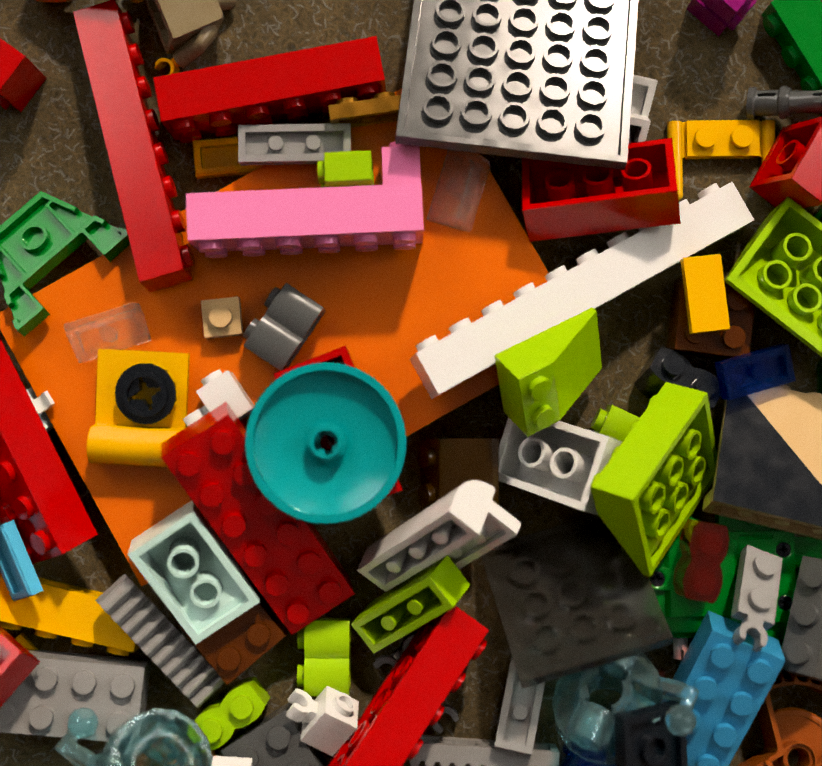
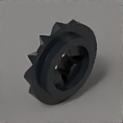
M153 363L131 366L122 373L116 383L115 399L117 406L122 414L133 422L139 424L156 423L170 414L177 400L176 383L172 380L167 370ZM142 383H146L148 388L160 387L161 391L156 392L157 394L151 397V405L148 404L146 399H132V396L137 395V392L142 390Z

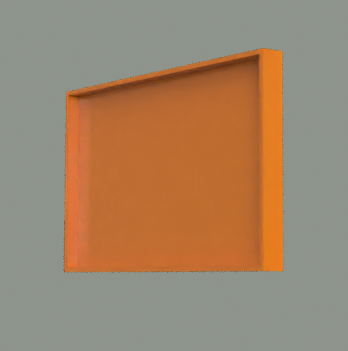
M402 88L394 92L395 95H401ZM398 121L351 128L352 151L371 150L374 185H383L382 147H389V143L396 141ZM420 146L424 230L423 243H416L415 249L395 250L393 249V244L378 245V250L370 252L356 251L355 246L340 247L341 251L337 253H319L318 248H303L302 254L283 255L280 254V249L265 250L264 256L257 257L243 256V251L228 252V257L206 258L205 253H200L187 240L186 209H184L181 213L185 221L186 231L181 232L184 245L189 244L194 256L195 266L190 267L193 280L149 292L139 282L131 246L129 245L111 262L102 255L35 292L33 295L50 315L25 337L14 327L12 322L14 317L11 308L8 307L0 312V330L36 396L39 397L43 392L48 391L55 402V405L45 412L141 587L148 584V581L128 556L131 540L190 502L191 498L168 467L90 463L88 461L87 438L90 427L95 424L98 349L190 353L187 416L204 406L196 391L203 387L201 380L218 369L222 373L227 370L233 372L255 405L262 393L275 381L273 373L280 370L246 349L244 344L247 339L243 335L213 339L204 338L201 300L238 296L241 303L243 331L245 332L254 318L260 321L265 315L268 308L264 306V303L275 287L282 289L285 283H287L325 309L323 317L289 367L346 345L355 368L377 380L394 399L404 422L406 437L410 436L499 385L495 364L431 399L409 360L418 352L415 346L433 335H436L438 340L445 338L451 334L448 329L450 326L467 317L471 323L483 317L481 310L498 300H501L503 305L515 300L513 293L533 282L537 288L547 282L544 276L549 273L533 244L529 242L525 230L480 153ZM317 164L263 165L216 192L321 188V185L318 183ZM250 415L240 421L246 430Z

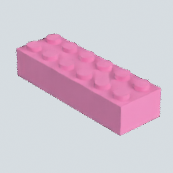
M421 183L186 193L187 240L200 253H205L206 258L228 257V252L243 251V256L257 257L264 256L265 250L280 249V254L283 255L302 254L303 248H318L319 253H337L341 251L340 247L355 246L356 251L370 252L378 250V245L393 244V249L411 250L416 248V243H423Z

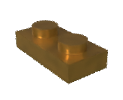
M381 92L375 94L373 99L358 101L356 97L341 98L336 101V104L328 105L331 124L351 123V128L398 121L401 95H395L394 92Z

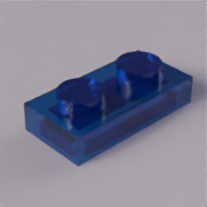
M778 344L715 362L721 397L724 400L730 401L796 381L789 344Z

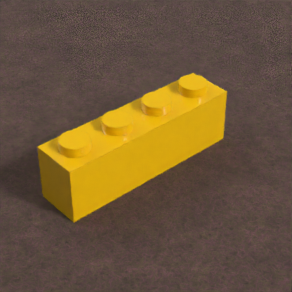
M0 573V626L2 628L20 630L21 626L35 629L34 634L39 637L50 639L57 638V635L70 637V643L74 645L93 647V643L107 646V652L120 656H128L129 652L134 653L140 648L96 602V599L104 592L38 577L44 591L13 601Z

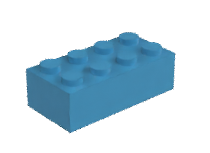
M709 610L660 702L663 703L675 699L685 703L688 766L730 765L785 663L778 639L768 636L767 644L758 652L753 651L754 640L748 634H746V638L742 643L736 645L733 642V633L741 624Z

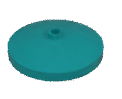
M313 363L285 373L262 393L251 412L247 424L245 438L246 457L255 483L265 497L277 508L288 515L307 522L339 523L368 512L391 491L404 464L406 432L400 410L394 399L373 377L357 368L344 364ZM326 435L333 437L335 440V445L332 446L330 451H326L321 447V439Z

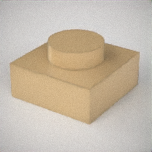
M238 296L201 300L204 338L213 339L244 334L241 303Z

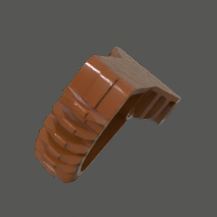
M780 671L770 689L771 691L778 687L800 685L822 695V682L799 677L783 671V673ZM769 691L757 713L765 743L764 749L737 766H790L788 754L794 748H796L799 754V760L795 766H822V719L816 714L801 708L786 707L774 710Z

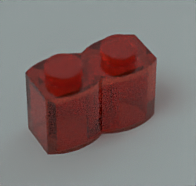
M688 519L685 523L680 537V549L683 556L677 563L674 572V588L678 595L686 599L708 603L716 601L723 582L720 564L724 560L729 547L727 526Z

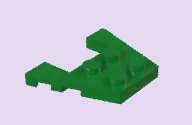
M42 191L1 224L0 279L5 291L3 295L6 304L11 308L14 317L12 322L16 330L25 337L50 315L30 292V289L86 240H90L111 262L130 245L126 229L112 226L104 219L95 215L92 217L81 212L77 207Z

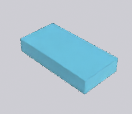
M14 520L0 525V572L12 600L17 601L44 590Z

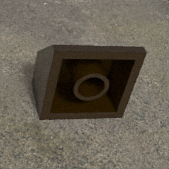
M421 439V448L418 452V463L421 467L420 487L418 489L420 512L463 483L471 480L483 481L496 488L492 500L499 505V439Z

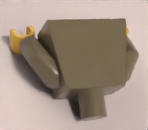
M130 0V1L133 2V3H140V2H142V1H144V0ZM145 0L166 54L173 53L172 59H158L155 62V69L160 71L166 65H170L169 74L180 73V66L185 68L201 56L218 36V30L224 19L222 11L234 9L236 1Z

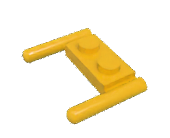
M775 120L667 122V138H672L679 200L683 198V158H761L762 165L776 140Z

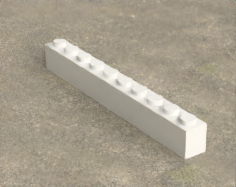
M731 182L719 188L717 183H714L697 193L699 200L689 204L687 199L679 202L680 224L640 228V232L631 237L628 236L627 232H624L608 241L609 249L600 254L594 248L576 259L578 263L576 267L567 271L563 265L544 276L547 282L536 288L533 282L513 293L515 300L503 305L501 300H498L481 310L483 317L471 323L467 317L448 328L451 334L445 338L438 340L436 335H433L417 344L415 347L418 352L409 360L431 399L495 365V354L592 307L594 309L600 307L681 262L682 258L696 254L754 221L734 183Z

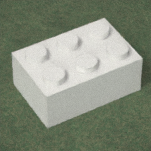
M508 417L499 444V481L581 511L598 515L590 486L594 476L603 470L610 460L613 450L620 446L622 441L561 421L527 437Z

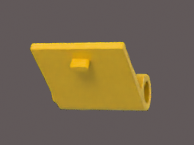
M98 349L95 424L90 427L87 438V458L90 463L167 467L161 459V443L187 427L183 418L187 416L190 353ZM153 363L167 370L172 380L176 383L177 400L170 414L156 423L139 424L133 422L122 414L116 403L115 387L119 377L125 370L137 364ZM142 383V390L137 392V395L132 396V399H146L148 404L151 405V397L157 394L156 392L161 391L160 387L148 388L146 383Z

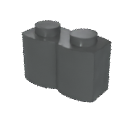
M285 283L282 289L275 287L264 303V306L268 308L265 315L260 321L254 318L243 334V337L247 339L244 347L280 371L291 365L325 313L324 307Z

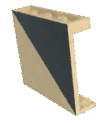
M730 375L723 384L725 388L722 395H726L713 489L704 496L702 511L822 540V394L791 390L789 386L784 384H765L757 382L754 378L746 375H737V377Z

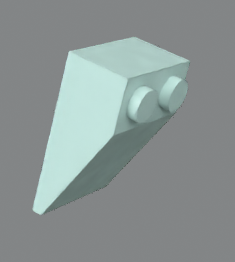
M192 500L131 540L128 551L129 558L195 645L260 602L259 597L238 562Z

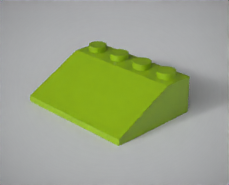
M787 197L767 215L750 238L724 282L822 357V222Z
M669 382L663 385L657 395L652 396L645 412L639 420L633 422L629 434L621 445L613 450L610 460L603 470L594 476L590 486L598 515L642 574L651 577L714 481L717 462V450L708 393Z

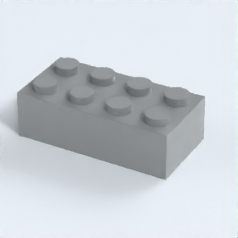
M38 649L28 650L40 663L0 708V732L137 744L144 732L151 660Z

